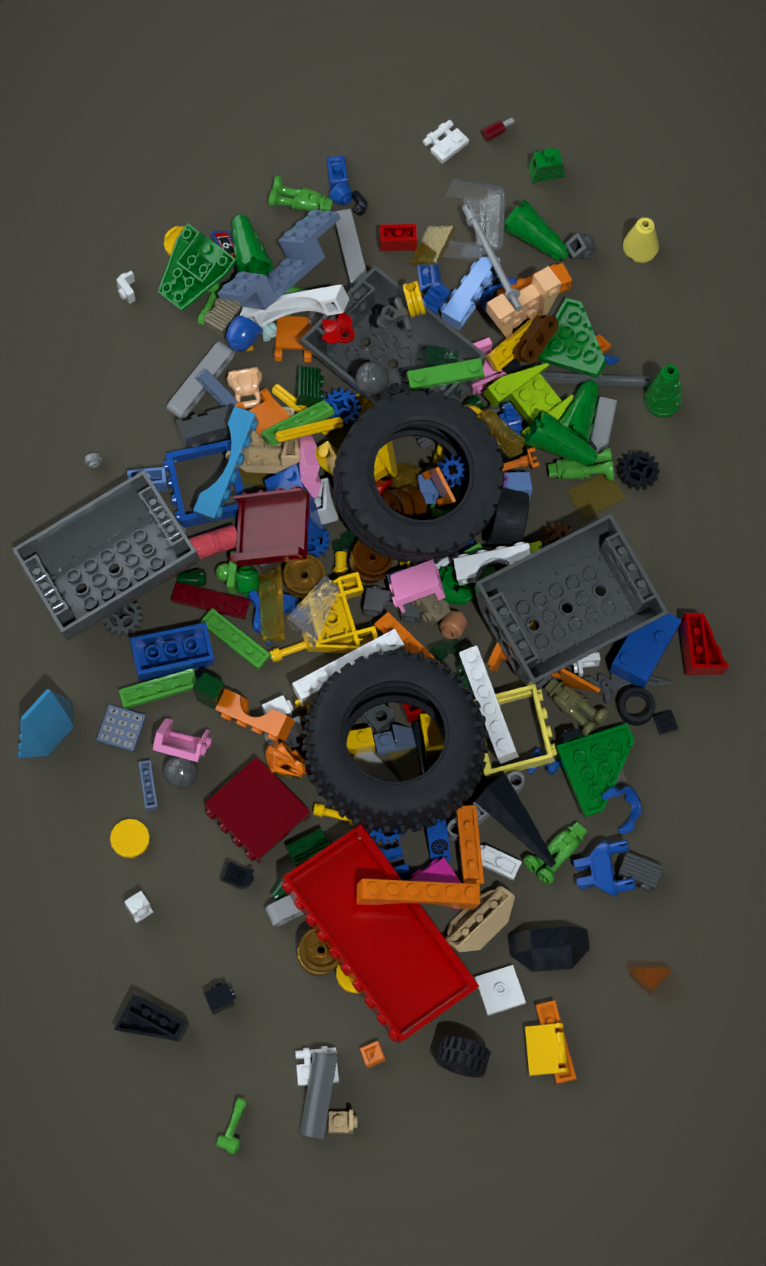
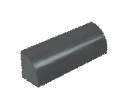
M313 1053L299 1132L301 1135L319 1139L324 1138L338 1056Z

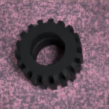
M443 1036L435 1061L440 1067L453 1073L475 1078L483 1077L491 1051L486 1046L470 1039L458 1036Z

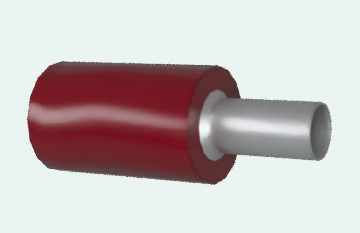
M511 117L504 122L499 120L482 129L481 134L484 140L489 142L505 133L506 127L515 123L514 119Z

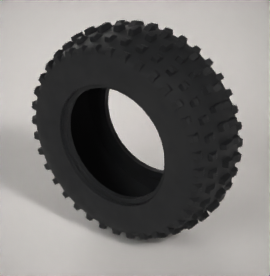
M394 650L383 651V655H379L377 651L369 654L367 659L360 656L355 660V664L346 663L340 669V674L335 671L328 678L330 683L324 682L318 690L319 695L316 694L314 701L312 700L310 703L312 708H309V715H306L304 719L307 722L305 723L306 730H302V737H305L302 753H306V759H308L304 761L305 768H310L312 773L309 779L311 783L317 782L319 787L317 794L319 796L325 795V798L328 800L326 804L330 808L335 806L334 808L339 811L338 815L341 818L346 815L347 819H352V824L357 826L358 824L366 825V830L378 831L379 828L381 833L384 834L392 833L393 830H396L397 834H405L407 829L417 832L422 830L423 825H426L427 828L437 825V819L444 821L451 816V810L455 813L463 806L461 800L466 801L474 793L472 789L476 787V783L481 781V777L478 775H481L482 769H485L484 753H488L489 749L485 745V738L489 737L488 731L483 729L482 723L486 722V717L479 715L478 710L481 708L478 700L473 701V690L470 687L465 688L466 685L460 676L456 678V674L451 672L452 669L447 666L444 669L445 665L442 663L438 665L439 660L426 657L424 659V654L421 653L409 655V651L406 650L404 652L398 651V654H394ZM386 703H404L419 708L433 719L441 732L444 747L440 757L427 772L408 781L388 782L370 776L354 762L347 748L349 732L361 715L373 707Z

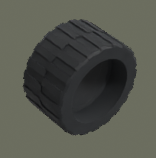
M502 488L500 503L496 508L493 518L487 524V544L512 547L514 544L522 542L530 503L528 493Z

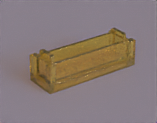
M490 408L479 413V419L482 418L488 425L491 435L495 436L499 448L505 454L512 458L523 453L524 438L514 432L497 416L496 412H493Z

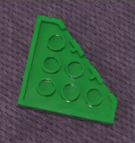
M565 298L555 315L558 320V328L537 360L599 378L607 363L581 301Z
M627 723L556 746L557 755L584 818L602 813L608 799L603 800L602 794L615 786L635 741Z

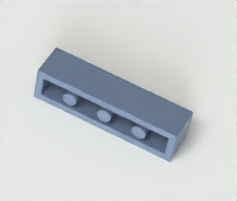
M207 369L202 370L195 377L222 407L229 406L231 410L238 403Z
M151 760L138 762L146 812L158 810Z

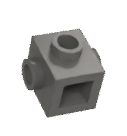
M576 233L565 243L570 254L576 259H589L593 252L598 249L594 238L590 234Z
M297 716L292 718L295 720V723L284 742L292 747L301 746L305 738L302 737V730H306L305 723L307 722H305L304 718Z

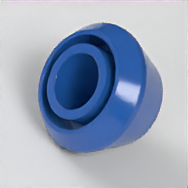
M339 182L331 189L329 194L330 199L339 205L349 204L353 195L348 182Z

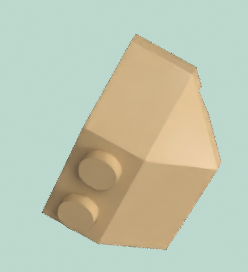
M502 886L480 894V905L474 910L463 909L450 922L445 940L458 952L481 950L508 923L515 896Z

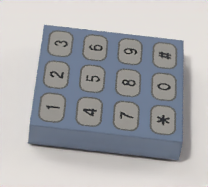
M108 705L96 741L134 753L146 715Z

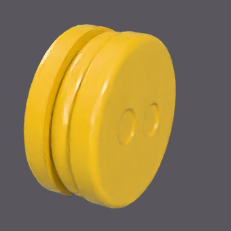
M418 281L403 284L410 317L419 316L420 313L421 315L426 314Z

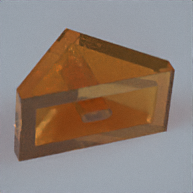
M631 967L629 976L651 995L670 976L672 968Z

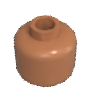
M460 611L448 613L440 623V630L443 636L448 639L460 638L468 625L467 619Z

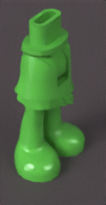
M276 175L268 206H291L292 210L297 209V211H311L314 209L330 211L333 200L326 198V195L322 197V194L309 188L293 189L284 186L282 177Z
M610 447L597 453L598 457L595 463L602 462L603 464L585 466L567 459L556 460V463L548 464L549 477L584 480V477L590 479V475L604 474L608 481H614Z

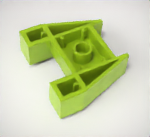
M548 363L503 376L487 387L483 393L494 408L509 398L529 425L540 410L548 412L559 420L574 397L571 395L562 402L541 374L549 366ZM530 427L523 430L519 435V440L526 449L533 448L524 443L526 431L530 432Z

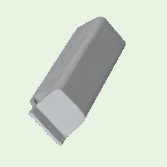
M599 397L589 443L596 450V454L608 448L617 400Z

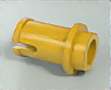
M344 551L335 553L333 572L338 577L344 576L348 572L346 567L347 553Z

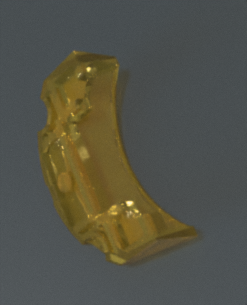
M278 565L259 575L262 642L285 641L281 565Z

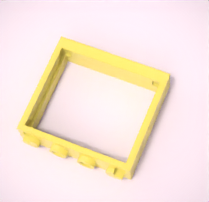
M533 684L495 694L499 705L533 696L547 755L493 768L488 750V753H484L486 766L483 770L486 778L491 779L499 777L503 773L509 774L513 771H522L555 762L554 756L557 755L555 744L550 742L549 737H553L550 725H546L545 719H548L546 707L542 708L541 701L544 700L541 689L538 690L536 685Z

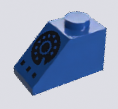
M437 819V825L427 828L425 825L430 860L432 862L436 859L441 860L445 858L447 862H451L446 820L441 821Z

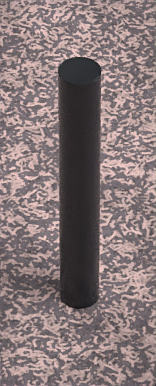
M414 722L412 726L422 775L428 771L420 722Z

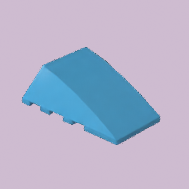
M47 688L26 711L20 721V731L22 733L19 735V739L22 742L18 744V749L21 750L17 755L19 758L48 756L73 729V708L70 699Z

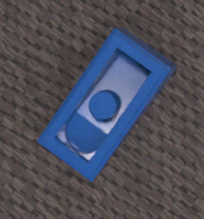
M345 156L327 157L330 189L339 182H348Z

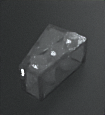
M327 576L314 587L286 619V624L314 648L340 590Z

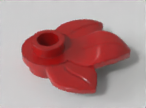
M340 313L337 320H322L323 329L326 332L322 339L329 344L338 342L348 344L354 340L355 332L351 328L352 319L347 313ZM343 334H348L349 336H348V337H343L342 335H343Z

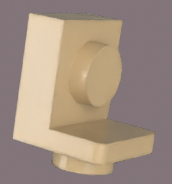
M349 1110V1112H329V1133H353V1128H357V1115H353V1110Z

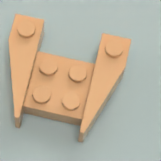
M547 266L533 275L531 285L519 291L520 297L518 300L522 306L521 311L517 312L512 302H509L502 293L487 302L486 312L505 337L508 338L512 335L513 327H518L523 320L533 318L536 314L547 316L560 292L561 282L551 268Z

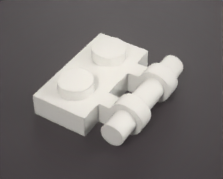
M451 120L440 124L436 131L430 132L427 138L422 141L425 146L433 145L431 153L442 164L469 143V139L458 128L452 132L449 130L453 126ZM443 134L445 138L439 141L437 138Z
M322 1046L321 1049L309 1050V1048H303L302 1051H295L296 1059L304 1058V1064L296 1065L298 1087L308 1086L312 1064L310 1058H313V1053L334 1056L336 1055V1047L328 1048L327 1046ZM337 1065L333 1083H339Z

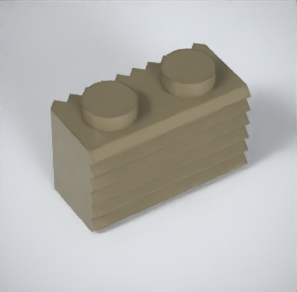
M218 297L214 304L215 307L211 311L208 310L205 314L204 321L207 329L224 338L230 323L236 316L240 315L243 307H241L240 302L224 300Z

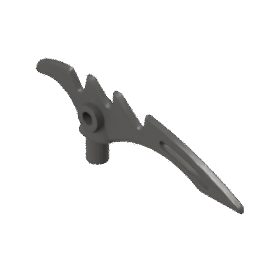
M613 673L610 674L611 679L603 674L598 675V681L592 676L582 678L601 689L599 694L604 696L605 703L613 702L611 694L617 689L631 684ZM651 676L650 680L657 682L648 681L647 684L658 686L670 684L671 681Z

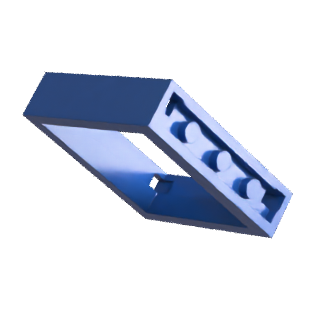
M231 440L166 453L167 460H164L166 472L169 471L171 476L167 477L169 488L174 490V494H171L173 505H177L178 511H175L177 522L181 521V525L184 527L214 521L197 516L195 513L185 515L174 463L223 452L227 453L231 451ZM239 468L237 470L238 478L234 483L236 496L244 493ZM239 502L238 504L224 506V514L218 520L237 517Z

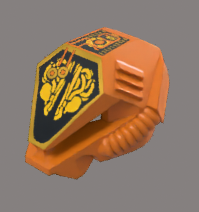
M280 740L269 744L265 751L266 760L273 774L287 779L302 778L303 774L309 775L310 768H305L304 761L306 760L297 749L292 751L287 744Z

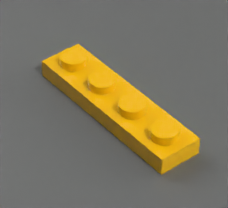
M536 314L486 356L494 371H500L514 359L513 350L533 319L541 314Z

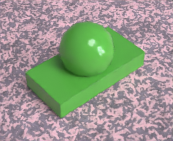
M229 561V564L222 563L217 566L215 573L220 581L227 582L226 586L230 594H237L235 573L240 567Z

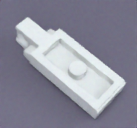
M481 845L482 867L513 881L522 862L488 845Z

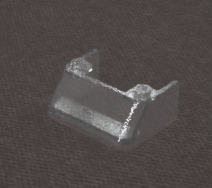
M452 179L446 191V196L463 198V206L466 204L468 209H470L468 203L473 205L476 213L481 217L480 225L494 253H498L504 241L505 191L497 185ZM477 233L475 243L450 240L443 252V257L469 261L488 256Z

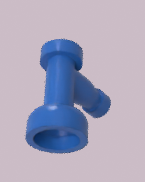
M538 748L535 750L531 757L536 758L543 756L544 754H542V750ZM558 760L545 764L550 775H553L561 765ZM539 766L526 769V771L532 775Z

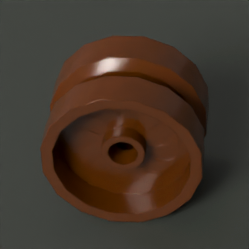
M412 485L400 489L397 488L388 490L383 494V500L397 513L407 518L425 520L427 514L426 502L422 492L417 487Z
M358 540L349 556L348 566L351 574L359 573L362 583L373 584L384 579L393 560L391 557L386 558L374 552V549H369Z

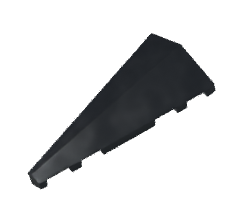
M503 773L482 792L475 802L552 868L557 862L540 836L536 825L519 799L508 776Z

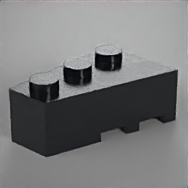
M133 994L114 1030L180 1042L189 1023L144 998Z

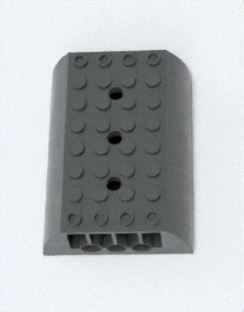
M376 265L347 293L349 301L344 312L352 319L351 328L355 332V338L352 342L348 344L341 342L329 344L322 339V336L326 333L323 329L322 320H337L339 314L324 315L300 339L303 347L373 404L398 393H409L410 386L407 371L481 358L482 366H484L487 356L425 305L426 314L421 315L420 313L419 316L415 315L416 317L409 318L414 328L413 331L407 332L403 321L394 322L389 330L381 329L377 325L376 320L385 306L396 308L395 298H401L406 309H408L403 287ZM343 334L342 336H343V337H348L349 335H348V334ZM362 340H369L370 345L363 346L360 342ZM368 362L382 364L389 375L387 387L383 392L376 395L362 392L356 383L358 369ZM395 362L398 366L392 369L388 367V364ZM476 380L426 388L423 391L429 393V391L444 394V397L448 398L450 396L460 400L471 389V385Z
M145 470L12 549L67 641L201 561L197 551ZM149 547L153 548V550L150 553H144L145 549ZM113 568H120V570L117 573H111ZM87 587L84 593H78L80 588Z
M612 514L477 581L475 584L481 613L517 677L529 686L669 614ZM602 587L605 590V595L598 596L595 593V589ZM562 605H570L572 612H563ZM534 621L538 624L539 628L533 631L529 629L528 623Z

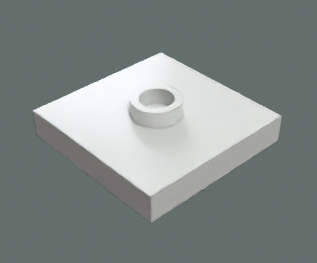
M513 965L475 977V981L480 986L478 990L487 1016L526 1004Z

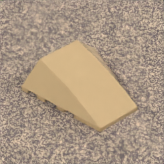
M282 407L290 416L295 415L294 407ZM252 431L251 445L245 449L243 454L245 455L243 465H239V467L249 473L278 474L300 461L298 439L280 442L271 447L255 431ZM228 451L226 453V458L228 460L230 458L231 451Z

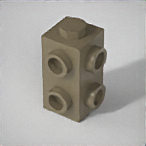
M435 593L411 602L420 611L423 620L429 623L430 626H433L451 612L448 603L444 599L438 600Z

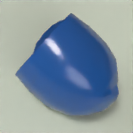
M238 315L227 329L226 340L235 351H252L253 344L257 337L261 335L263 329L254 321Z

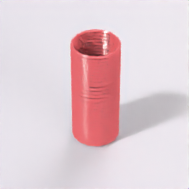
M232 524L194 538L192 537L189 541L201 560L215 554L217 555V553L235 549L237 531Z

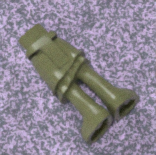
M555 678L544 688L550 694L549 697L561 709L562 713L569 714L582 726L584 737L594 734L598 729L597 725L601 726L610 714V710L607 708H602L599 711L588 704L590 699L584 698L585 695L580 694L566 684L564 685L563 682H558ZM577 709H582L594 722L588 720Z

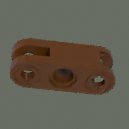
M537 315L513 350V356L516 361L534 363L558 328L556 317Z

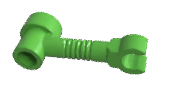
M217 283L207 291L210 295L198 316L199 320L197 323L205 325L204 316L208 310H211L218 292L224 285Z
M238 1098L236 1101L232 1119L225 1136L220 1135L216 1144L217 1147L223 1148L233 1155L237 1154L241 1139L233 1136L247 1104L246 1100Z

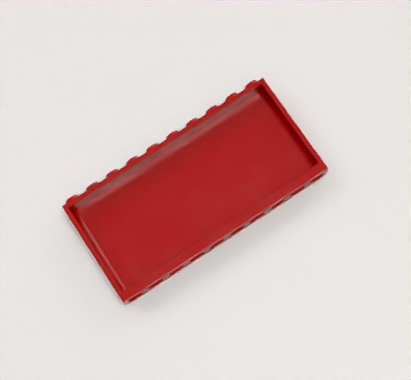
M360 824L283 876V884L281 886L287 894H291L294 898L293 903L296 908L304 912L306 915L305 920L309 926H314L318 933L316 934L319 940L327 944L331 957L340 962L342 972L346 976H350L354 989L358 993L361 992L363 994L367 1007L369 1009L373 1008L377 1014L376 1019L382 1026H386L390 1039L394 1043L397 1041L401 1044L480 986L419 903L357 904V884L362 879L402 881Z

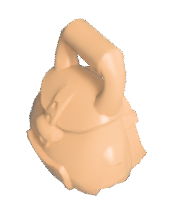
M257 367L229 371L227 382L229 387L235 392V399L240 402L241 397L254 394L256 400L244 401L242 403L246 409L259 405L261 400L259 384L262 381L261 371Z

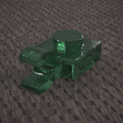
M427 346L425 366L444 365L445 362L456 363L459 358L458 351L446 352V347Z
M348 531L341 535L342 540L335 542L332 549L335 553L346 549L351 553L359 537L357 535L354 536L351 531Z
M455 639L450 643L446 642L433 647L430 653L441 662L448 657V654L458 656L460 655L459 652L464 649L454 648L459 642L458 639Z

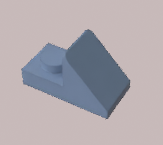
M392 725L393 731L374 735L378 755L416 747L412 728Z

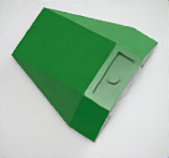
M187 223L176 240L158 293L184 311L229 273L237 259Z

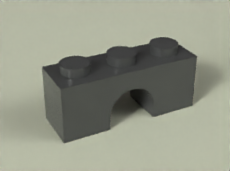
M380 587L367 588L363 615L381 618L386 607L395 606L392 597L395 595L392 594L391 590H382ZM411 602L404 604L406 612L401 613V621L420 624V611Z

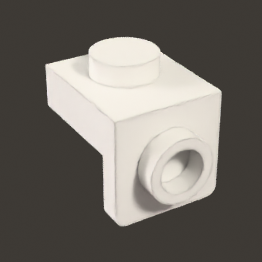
M129 271L128 273L121 274L116 281L120 297L123 300L126 299L130 304L135 301V295L129 285L135 282L134 273Z
M599 652L593 653L572 664L574 674L577 673V676L582 678L583 668L599 666Z

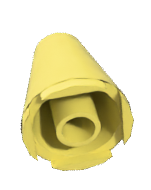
M639 219L624 238L623 250L628 258L634 259L637 263H645L651 261L658 253L659 241L654 222L651 219Z

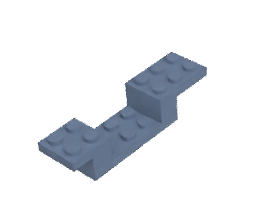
M311 210L303 220L298 221L296 226L285 232L284 236L278 240L287 259L281 261L280 265L271 270L267 276L257 273L239 272L231 282L226 283L218 292L220 299L240 302L241 307L266 310L325 258L317 239L341 219L338 212Z

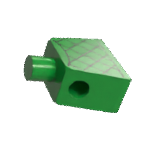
M546 148L544 151L533 154L528 166L532 183L565 178L559 149Z

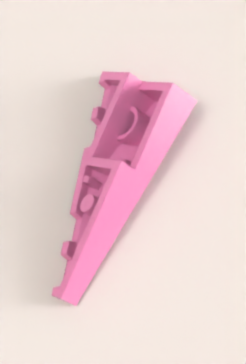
M312 435L297 438L300 457L301 482L311 496L317 498L322 484L318 476L320 465L314 455L317 445Z

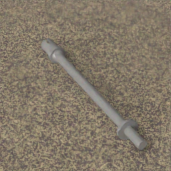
M468 203L470 209L465 204L462 207V211L467 218V224L474 227L506 291L504 296L509 302H512L517 312L521 311L522 306L518 300L520 292L518 289L512 288L480 225V215L476 213L471 203Z

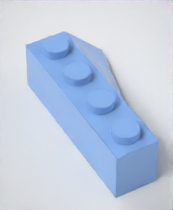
M481 257L478 262L475 261L470 268L471 272L468 276L465 275L462 278L461 286L458 290L454 289L450 296V301L448 303L445 302L440 310L442 312L441 319L459 331L481 302L482 294L498 278L489 257Z

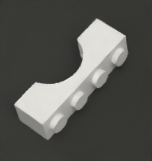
M519 542L512 547L499 546L492 551L480 550L473 555H459L458 558L453 559L459 585L479 581L482 571L491 564L503 563L510 565L532 554L529 543Z

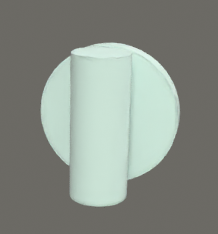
M273 322L261 327L263 329V341H270L271 338L276 336L277 327Z

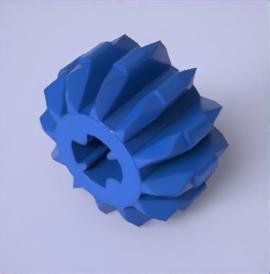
M439 282L433 283L424 296V305L437 314L447 301L450 289Z
M453 454L450 456V461L445 456L443 457L445 463L438 462V466L441 467L439 469L446 482L450 481V487H454V481L460 486L462 484L460 479L466 480L467 477L464 474L469 472L468 469H462L467 465L466 462L459 463L462 457L459 456L457 461H455ZM450 467L451 469L452 467H455V472L457 474L455 475V473H453V475H450V470L448 468Z

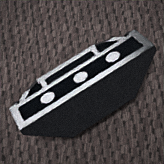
M567 926L529 929L508 935L510 956L531 972L573 969L590 949L588 930Z

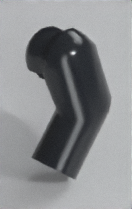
M356 190L352 195V198L357 202L354 212L361 216L365 214L368 202Z

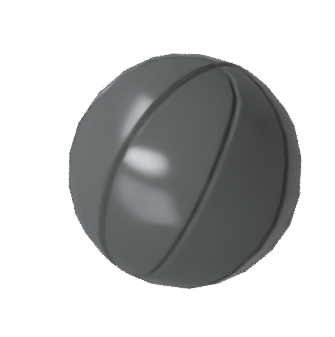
M377 362L363 364L356 374L357 386L362 392L370 395L383 392L389 382L388 371L382 364Z
M173 756L164 767V776L171 786L177 789H185L195 783L198 777V766L195 761Z

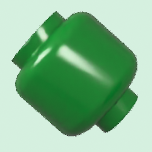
M252 566L240 567L235 573L236 590L246 596L253 590L257 591L260 587L258 571Z

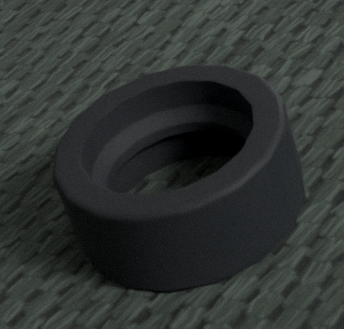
M629 688L620 697L618 704L619 716L629 725H644L650 721L654 714L655 699L644 688ZM638 696L646 700L648 704L646 714L635 717L626 711L625 704L630 697Z

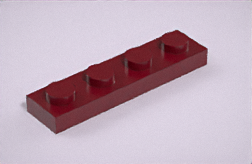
M177 582L171 599L173 603L210 611L213 608L219 614L243 620L246 619L250 600Z

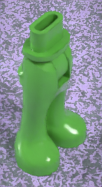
M576 822L572 827L568 826L567 830L565 829L559 833L548 845L551 855L558 852L554 858L557 863L552 868L546 865L545 868L540 870L545 862L538 856L527 855L523 862L533 874L537 873V877L543 883L551 885L554 881L555 871L574 853L588 832Z

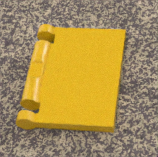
M563 1023L525 1027L529 1076L568 1072V1068H559V1064L567 1063L564 1032L556 1033L555 1029L564 1028Z

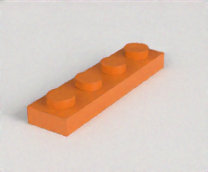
M476 805L462 806L456 811L463 884L483 885L484 876Z
M555 1000L535 1005L540 1025L561 1023ZM555 1028L556 1033L564 1032L563 1028ZM566 1038L567 1063L559 1064V1068H568V1072L554 1074L556 1085L577 1079Z

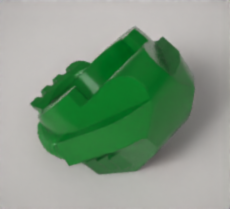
M455 565L446 566L441 569L439 573L446 597L444 600L448 604L464 605L468 603L475 595L476 582L459 585Z

